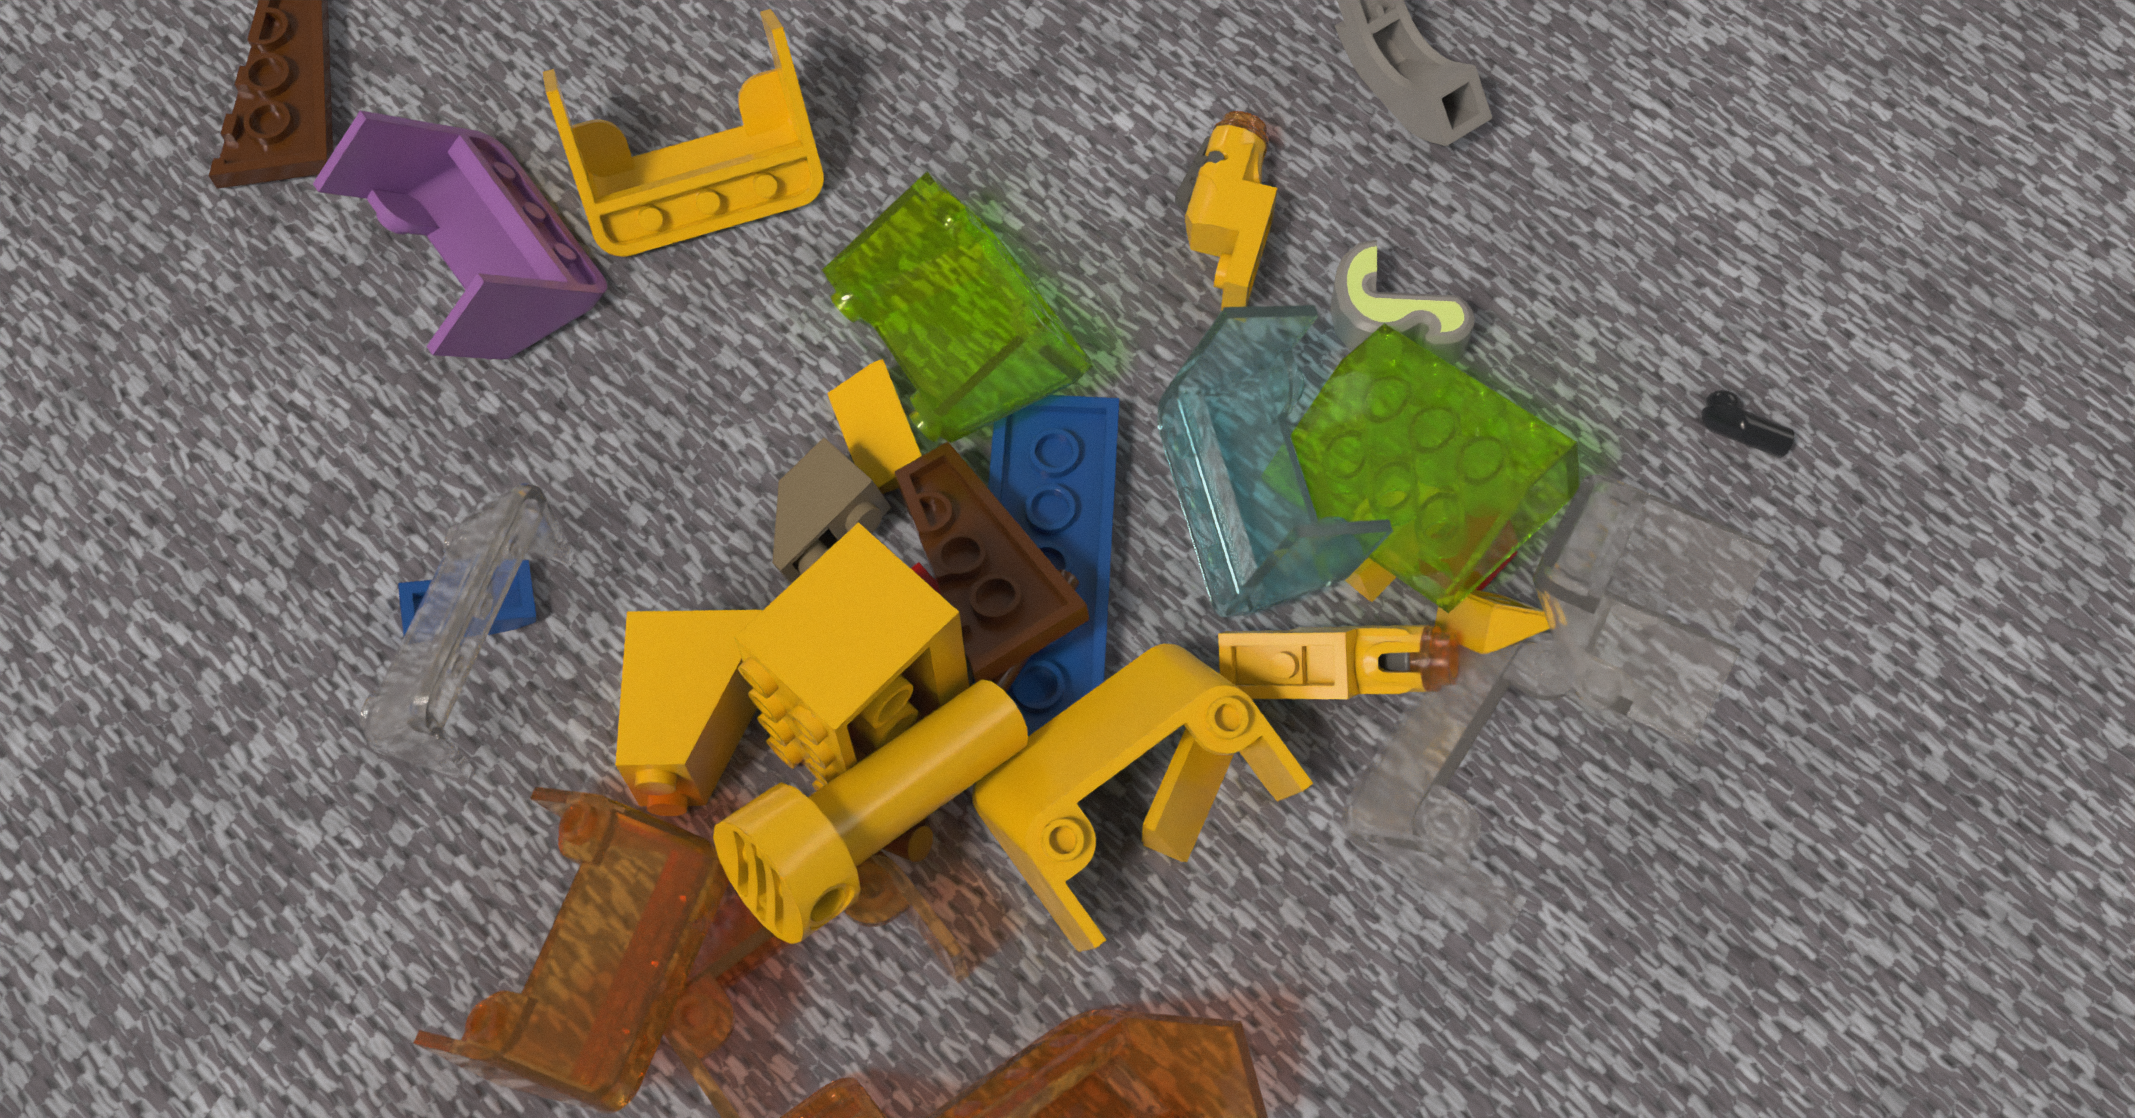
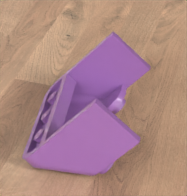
M360 110L313 183L316 190L321 193L366 198L376 211L378 221L385 228L396 234L405 235L410 233L427 236L461 283L465 292L426 346L432 355L485 358L490 360L509 359L593 309L607 290V282L604 276L512 153L502 143L485 133Z

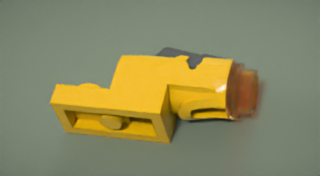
M1232 111L1225 114L1222 121L1214 125L1211 136L1205 138L1176 192L1175 203L1186 213L1185 224L1190 249L1220 257L1213 287L1223 289L1221 310L1244 316L1274 218L1277 188L1262 184V164L1269 146L1265 123L1251 113Z
M1364 625L1297 627L1291 630L1224 631L1218 633L1220 675L1244 691L1251 699H1350L1358 694L1439 692L1442 686L1456 685L1459 677L1460 649L1457 635L1455 632H1442L1439 626Z

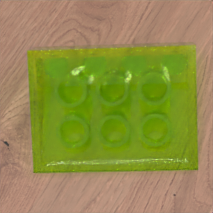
M1385 323L1340 361L1262 476L1263 482L1278 495L1447 613H1450L1580 492L1577 441Z

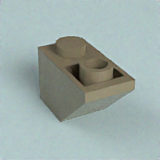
M825 437L778 482L772 563L790 584L858 522L872 534L879 526L882 517L892 508L873 480Z

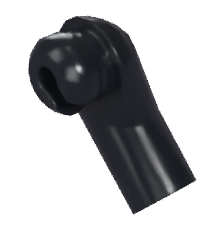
M1717 390L1706 398V407L1701 411L1703 423L1710 432L1779 458L1784 457L1791 449L1794 441L1793 429L1741 409L1740 398L1735 393L1727 390Z

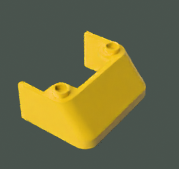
M771 9L761 11L760 15L775 69L755 74L743 83L738 94V107L743 126L633 157L631 156L625 135L615 124L606 120L594 119L572 125L554 69L542 72L546 95L592 235L602 250L614 256H631L809 204L818 196L824 182L821 162L784 28Z
M1159 644L1144 652L1028 736L1025 748L973 785L972 800L978 815L1078 952L1096 949L1106 941V938L1065 883L1087 866L1093 857L1096 847V836L1093 826L1077 803L1179 727L1184 725L1195 741L1204 750L1212 754L1231 755L1240 752L1277 802L1303 792L1313 784L1253 700L1244 691L1192 653L1175 644Z

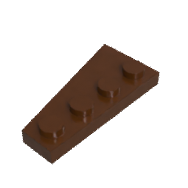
M258 0L247 38L251 46L246 65L239 66L234 84L238 90L232 114L226 113L220 133L224 139L220 158H213L208 175L216 189L319 175L333 153L328 0Z
M948 441L895 471L899 490L941 596L959 611L965 656L976 682L982 679L990 681L1089 621L1087 604Z

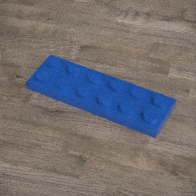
M996 392L988 489L1057 570H1066L1078 579L1079 586L1075 591L1087 604L1089 621L1034 653L1007 691L1008 696L1014 701L1023 716L1028 736L1104 682L1119 398Z

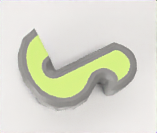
M1377 240L1358 243L1342 257L1336 271L1330 312L1335 334L1351 352L1372 360L1392 359L1413 347H1418L1421 350L1419 363L1426 368L1449 367L1462 358L1467 349L1475 320L1473 311L1466 301L1460 296L1376 292Z

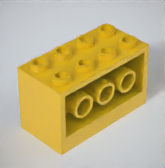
M859 522L734 636L743 660L738 670L753 687L748 695L762 712L757 717L758 721L771 735L766 740L767 744L790 768L794 769L800 762L805 765L816 778L812 783L816 791L969 688L959 611Z

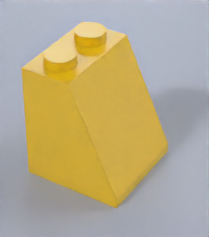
M762 610L627 611L615 765L638 805L647 806L648 812L660 816H678L685 814L688 806H706L757 709V706L748 695L753 687L738 670L743 660L734 636Z

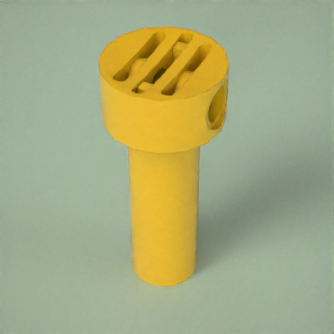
M982 679L807 797L796 787L782 782L772 786L717 823L714 827L713 840L728 880L752 914L777 938L790 944L803 941L858 901L861 890L856 869L858 865L1026 747L1028 731L1023 716L1014 701L1002 688L991 681Z

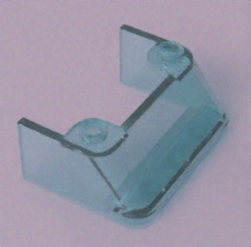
M1315 305L1224 307L1166 388L1159 401L1157 422L1160 438L1210 602L1215 612L1221 617L1251 615L1344 581L1393 532L1389 519L1347 522L1342 517L1336 516L1324 517L1318 521L1285 419L1293 411L1304 391V376L1300 367L1296 365L1292 350L1319 316Z

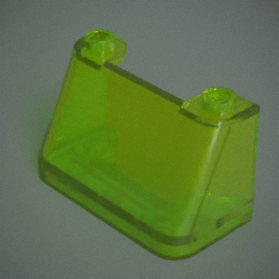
M928 171L822 269L836 290L830 296L836 308L851 322L855 323L862 318L874 327L917 391L910 396L915 410L909 416L916 427L932 442H936L942 437L944 440L953 443L1075 384L1094 367L1090 357L994 231L971 208Z

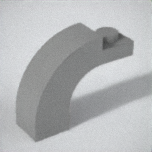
M1337 0L1344 20L1336 24L1335 28L1359 77L1409 132L1423 140L1448 146L1492 119L1476 66L1449 60L1435 51L1415 26L1404 0Z

